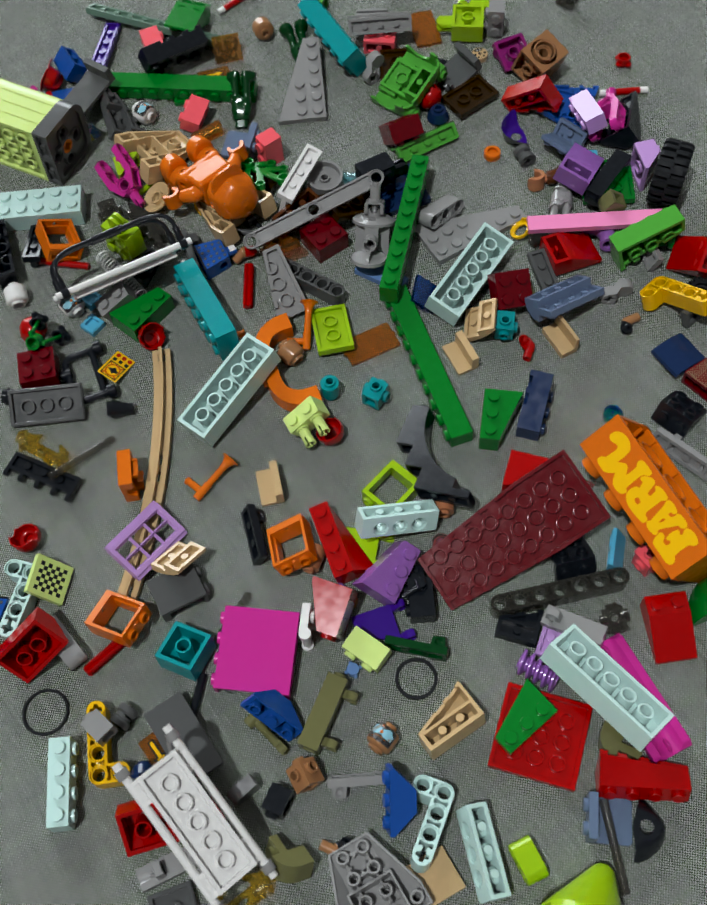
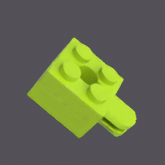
M453 4L452 16H439L437 18V30L439 32H451V41L482 42L484 5Z
M114 212L100 226L103 232L120 224H126L129 221L119 213ZM137 226L106 240L108 249L112 252H117L124 260L131 261L147 250L140 228Z

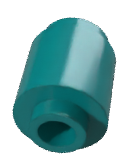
M326 375L321 379L322 396L329 401L335 400L340 394L339 380L333 375Z

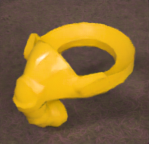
M522 217L520 221L511 227L510 235L512 238L522 239L529 235L528 228L524 234L520 236L515 235L519 227L527 226V217Z

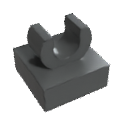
M678 308L681 311L678 317L682 319V326L689 328L700 318L698 314Z

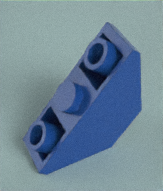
M275 689L254 692L240 704L242 708L288 742L301 734L303 730L292 702Z
M385 763V771H382V782L385 785V793L382 794L383 807H386V816L382 817L383 829L392 838L396 837L417 814V790L390 763Z

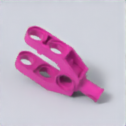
M610 87L606 90V97L600 99L597 104L604 112L606 120L609 119L611 129L619 131L624 128L627 110L617 99L616 89ZM601 129L589 135L590 141L594 143L600 140L603 130Z
M116 143L111 150L116 157V161L120 162L124 168L125 175L118 179L111 167L103 160L99 161L94 168L110 191L122 197L131 198L136 208L140 209L144 207L143 205H146V202L139 194V191L142 189L139 168L126 149Z

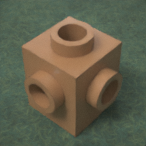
M300 756L292 761L293 765L286 770L297 795L312 791L325 780L314 756L308 758Z

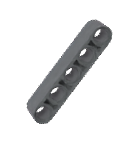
M286 258L302 291L331 305L346 302L345 288L342 284Z

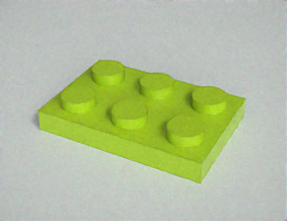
M345 303L312 310L311 321L319 356L355 349Z

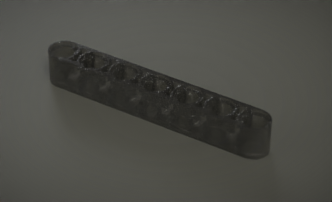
M616 567L497 594L491 599L490 614L494 618L499 619V615H515L520 612L528 613L546 609L548 604L559 606L620 592L626 587L630 576L625 568ZM614 577H620L623 582H617ZM599 581L603 586H596L594 582ZM574 586H581L584 591H577ZM560 590L564 595L558 596L554 591ZM541 595L544 597V600H537L534 596ZM520 599L524 601V604L518 605L514 600ZM502 604L505 608L499 610L494 605Z

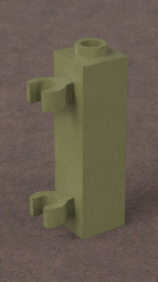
M328 672L297 741L300 749L319 756L322 747L336 753L339 746L338 741L327 738V735L342 701L345 700L350 704L356 705L359 699L358 693L347 690L349 683L345 675L339 672L334 674Z

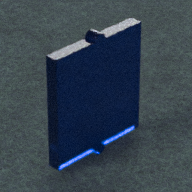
M417 274L411 301L420 306L422 310L424 309L432 315L435 314L427 309L425 304L437 286L431 283L430 280Z

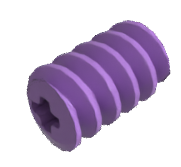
M525 649L515 669L518 668L517 674L521 675L525 672V679L533 676L532 683L534 684L541 680L540 687L544 688L548 684V692H552L560 677L546 664L543 665L541 659L535 661V653L528 657V649Z

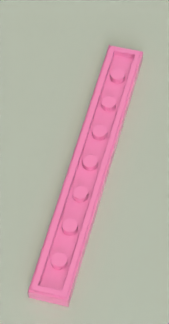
M662 209L527 216L526 221L528 234L625 229L631 224L637 223Z

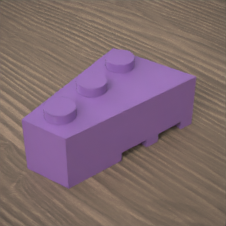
M406 540L394 542L352 585L383 605L395 604L421 550Z

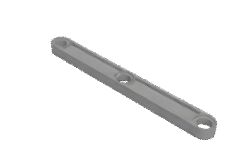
M374 169L247 234L243 240L245 247L249 250H255L370 191V182H373L371 176L374 173L380 174L381 180L379 182L382 184L384 181L383 172L379 169ZM311 205H316L319 208L317 214L312 215L309 213ZM249 237L256 239L255 246L250 247L247 245Z

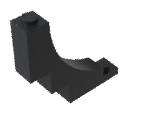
M412 405L396 443L401 452L409 454L405 462L406 468L412 475L418 476L413 488L419 498L433 499L434 501L473 508L476 501L471 491L461 488L456 478L447 474L433 460L430 448V434L435 417L430 407L426 405Z

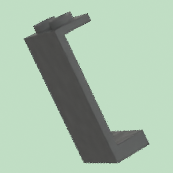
M87 57L82 62L88 71L64 99L80 105L84 116L115 80L108 67Z

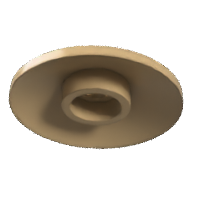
M157 182L147 191L144 198L146 202L144 208L147 212H158L165 205L162 196H169L170 193L169 186L165 182Z

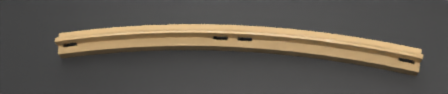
M158 346V350L152 351L154 380L153 427L149 466L140 513L153 500L163 507L169 472L173 430V368L170 348L162 349V346ZM160 456H163L162 465H160ZM158 475H160V482H157ZM156 513L146 524L154 531L159 526L161 517ZM142 526L135 533L134 540L140 544L151 533ZM154 536L143 546L150 555L153 552L156 540ZM133 544L130 553L136 548ZM139 550L129 562L137 569L147 557ZM125 570L117 593L129 597L130 588H133L129 598L138 601L145 576L138 581Z

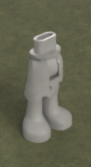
M557 182L549 204L548 212L550 215H556L561 212L562 214H570L573 206L572 190Z

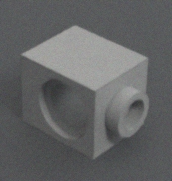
M97 709L88 712L80 724L102 747L118 732Z

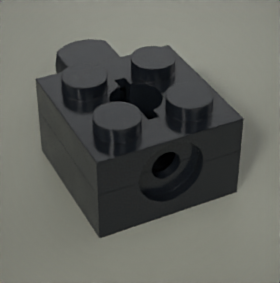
M384 151L355 164L356 178L374 169L381 170L384 174V181L381 184V194L396 188V178L406 174L409 166L403 158L392 161L387 152ZM374 173L371 176V180L379 182L381 175ZM370 191L362 194L365 201L370 198Z

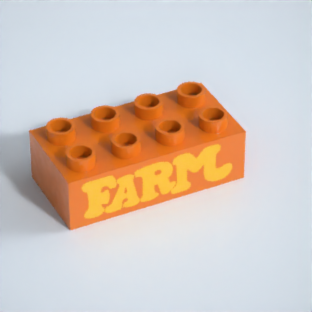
M617 414L580 443V446L587 455L582 460V464L592 477L598 479L601 476L609 487L603 492L607 502L618 512L624 509L629 516L631 522L626 525V529L630 536L639 545L648 544L655 555L649 559V563L656 574L663 580L670 577L671 580L678 582L699 583L707 577V509L646 425Z

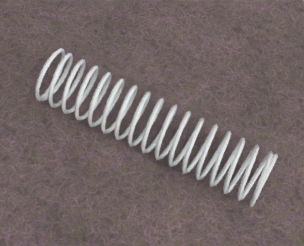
M107 250L99 252L96 256V262L106 272H108V269L110 271L115 264H117L115 268L122 266L109 252L106 253L108 256L103 262L106 261L108 263L111 259L113 260L107 266L103 262H98L99 256L103 252H108ZM130 277L134 280L131 279V281L128 282V284H130L132 281L136 283V285L132 289L138 286V288L134 292L141 288V290H143L144 293L145 289L142 287V285H137V280H135L134 277Z

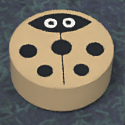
M476 48L472 51L480 60V63H484L487 60L488 52L486 49Z

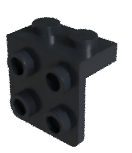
M675 390L661 400L651 419L674 435L676 433L683 437L681 439L683 440L694 423L702 418L707 410L704 409L702 404L688 398L684 392Z
M584 536L550 556L554 565V578L557 584L596 576V558Z

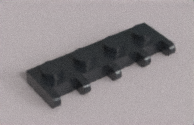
M17 451L3 471L5 476H9L11 472L19 474L17 480L21 483L25 478L35 481L33 486L35 489H39L42 484L52 488L50 490V495L55 496L58 491L66 494L64 501L68 503L72 500L83 482L77 476Z

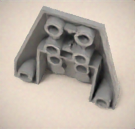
M368 832L327 855L336 905L433 904L422 881Z

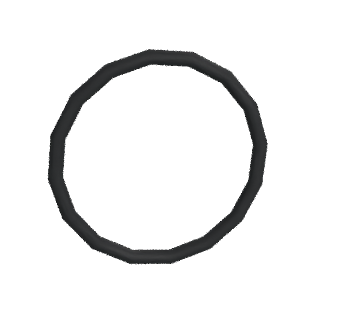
M39 690L25 702L22 710V721L26 729L32 734L39 736L52 735L66 723L69 715V703L65 695L58 690ZM40 693H57L66 704L64 720L57 728L50 732L40 733L34 731L28 726L25 717V711L29 702Z

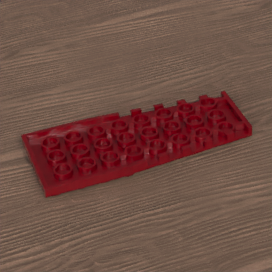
M563 449L512 483L419 557L418 561L449 608L454 610L561 551L611 516Z

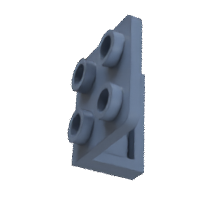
M560 117L553 133L542 134L541 139L544 140V144L547 146L555 147L558 149V153L566 155L575 142L584 146L589 134L566 118Z
M251 122L248 133L229 131L221 151V156L229 158L227 147L235 149L239 146L238 142L243 140L248 152L247 158L253 159L257 151L255 136L261 133L258 123Z
M589 791L586 798L583 797L582 802L583 812H586V821H583L582 834L586 835V843L630 846L632 844L631 801L620 798L605 799L599 797V792Z

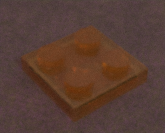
M286 235L280 237L276 243L269 242L263 245V248L259 250L262 255V251L279 244L282 252L286 253L300 247L301 244L299 239Z

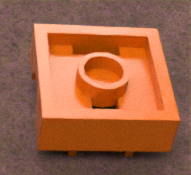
M130 449L116 451L118 486L127 502L140 500V490L145 489L143 470L139 471L138 459L132 457Z

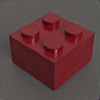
M418 113L407 114L378 126L384 145H390L391 147L401 146L405 144V141L416 140L420 138V134L424 133Z
M328 212L299 229L302 244L320 263L349 247L348 233Z
M529 268L487 275L490 298H497V310L526 306L525 297L532 295Z
M53 346L17 353L19 384L22 389L62 384L59 374V357Z

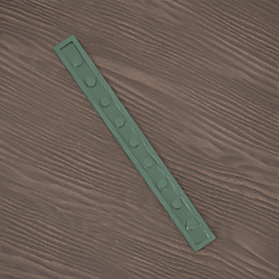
M97 3L86 7V14L93 15L96 18L102 17L107 21H117L123 25H132L134 28L145 29L156 25L158 31H162L163 35H173L174 38L182 34V30L172 31L169 30V27H164L165 21ZM204 31L208 39L206 46L209 45L216 48L220 46L219 49H223L221 35ZM222 36V37H223V42H224V47H225V46H226V44H225V38H226V37H225V36ZM215 37H216V40H217V44H219L218 46H217V45L215 46V40H214Z

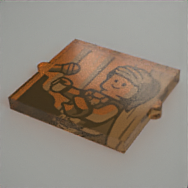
M238 32L211 37L212 52L214 53L216 64L243 59L242 45L239 42Z

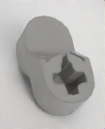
M377 50L372 51L366 58V69L362 74V79L368 85H373L379 79L380 66L384 62V56Z
M628 278L618 279L614 286L604 287L605 294L600 296L601 302L603 304H614L618 297L631 294L634 291L632 281Z

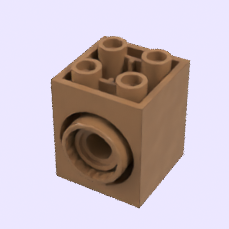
M546 29L521 49L511 69L522 81L545 74L550 77L559 69L569 51Z

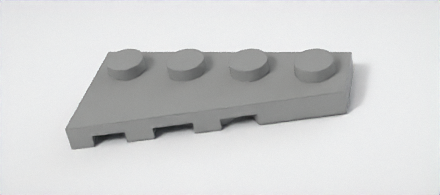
M279 244L262 251L276 316L287 313L290 319L304 312L305 309L300 300L306 298Z

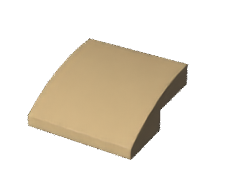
M497 298L479 301V306L466 309L464 334L469 342L484 338L495 331Z
M177 541L151 563L152 570L166 575H179L206 551V548L192 541L187 545Z
M442 845L436 849L431 866L427 872L417 873L412 869L411 864L406 866L422 881L433 901L432 905L441 904L444 900L466 887ZM425 855L420 857L418 861L423 862Z

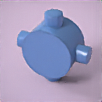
M349 661L347 670L344 673L357 679L362 667Z

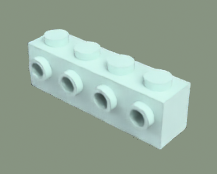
M71 736L48 738L46 828L52 832L75 830V824L78 819L76 800L78 798L76 778L78 777L77 756L79 746Z

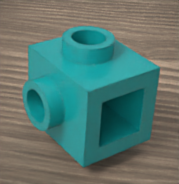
M497 310L494 338L513 340V333H517L518 322H515V312Z
M372 377L363 386L362 403L379 411L382 404L387 402L390 397L389 384L383 379Z

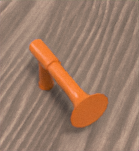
M303 299L300 300L305 309L303 338L287 337V341L294 339L299 345H302L304 351H310L312 310L318 304V301Z
M222 453L224 457L221 465L202 486L190 477L185 479L184 484L196 491L193 497L198 502L229 467L238 466L227 454Z

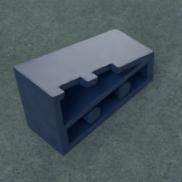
M531 369L515 436L538 441L539 435L544 434L546 424H543V419L548 418L550 408L547 407V403L552 402L554 392L550 391L554 374Z

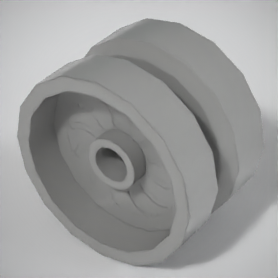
M319 160L306 180V188L310 187L318 196L327 194L343 185V172L337 163L331 160Z

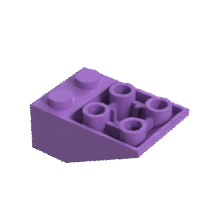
M575 142L559 165L553 179L583 195L603 163L604 158Z

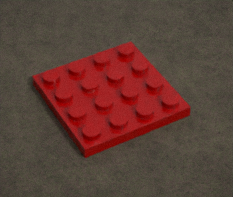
M508 682L495 737L523 686ZM540 691L558 710L557 713L511 756L499 745L494 737L487 767L574 792L592 707L589 704Z

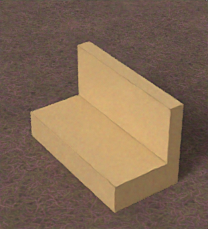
M558 315L554 323L542 328L543 335L561 359L577 352L580 339L562 315Z
M462 330L455 333V341L442 346L444 353L458 376L478 368L479 357Z
M276 460L268 461L270 469L255 472L262 507L285 502Z

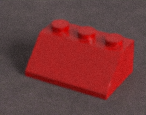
M37 607L0 645V665L28 684L68 644L69 640L55 618Z
M135 800L117 805L115 818L127 857L167 845ZM153 803L150 804V805L152 806V808L155 810V812L157 813V815L160 817V819L163 821V823L165 824V826L168 828V830L170 831V833H171V834L173 835V837L176 839V841L179 842V839L176 837V835L174 834V832H173V831L171 830V828L168 826V824H167L166 821L163 819V817H162L161 814L158 812V810H157L156 807L153 805Z

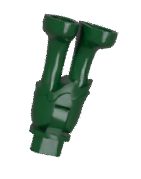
M298 19L294 23V30L299 39L298 43H296L293 27L290 23H284L279 28L281 36L289 42L290 52L295 62L302 39L306 38L305 34L308 30V24L305 19Z
M242 70L240 76L239 71H230L226 73V79L231 83L232 95L230 94L235 128L247 129L252 111L250 85L251 82L256 80V73ZM240 78L242 79L243 96L239 95Z

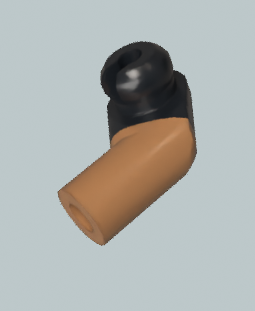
M638 312L621 320L620 330L622 333L629 334L632 332V324L641 320Z
M343 837L342 840L333 844L323 839L318 850L330 854L352 840L349 837Z

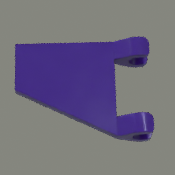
M398 599L395 604H388L351 617L354 628L358 626L375 639L385 640L386 635L410 640L416 639V633L412 628L402 633L399 632L393 612L405 610L403 599Z

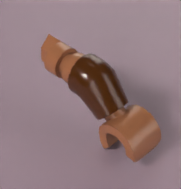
M558 167L546 172L534 169V177L528 179V189L532 192H538L545 187V183L547 185L557 184L558 181L554 180L553 177Z

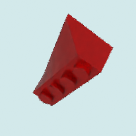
M325 501L309 508L335 580L338 583L345 584L361 577L373 564L329 503Z

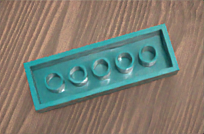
M301 0L297 4L301 10L299 12L305 20L308 19L307 23L312 29L315 27L314 32L319 38L323 37L322 42L327 48L330 46L329 51L334 57H337V61L343 67L345 66V69L350 74L354 73L359 77L366 69L365 55L319 0Z
M193 258L173 266L175 274H173L177 284H180L177 288L181 296H185L184 300L187 307L192 308L190 310L194 319L199 320L197 322L201 331L206 332L204 335L208 343H212L211 347L216 356L219 355L221 360L224 361L239 343L236 329Z

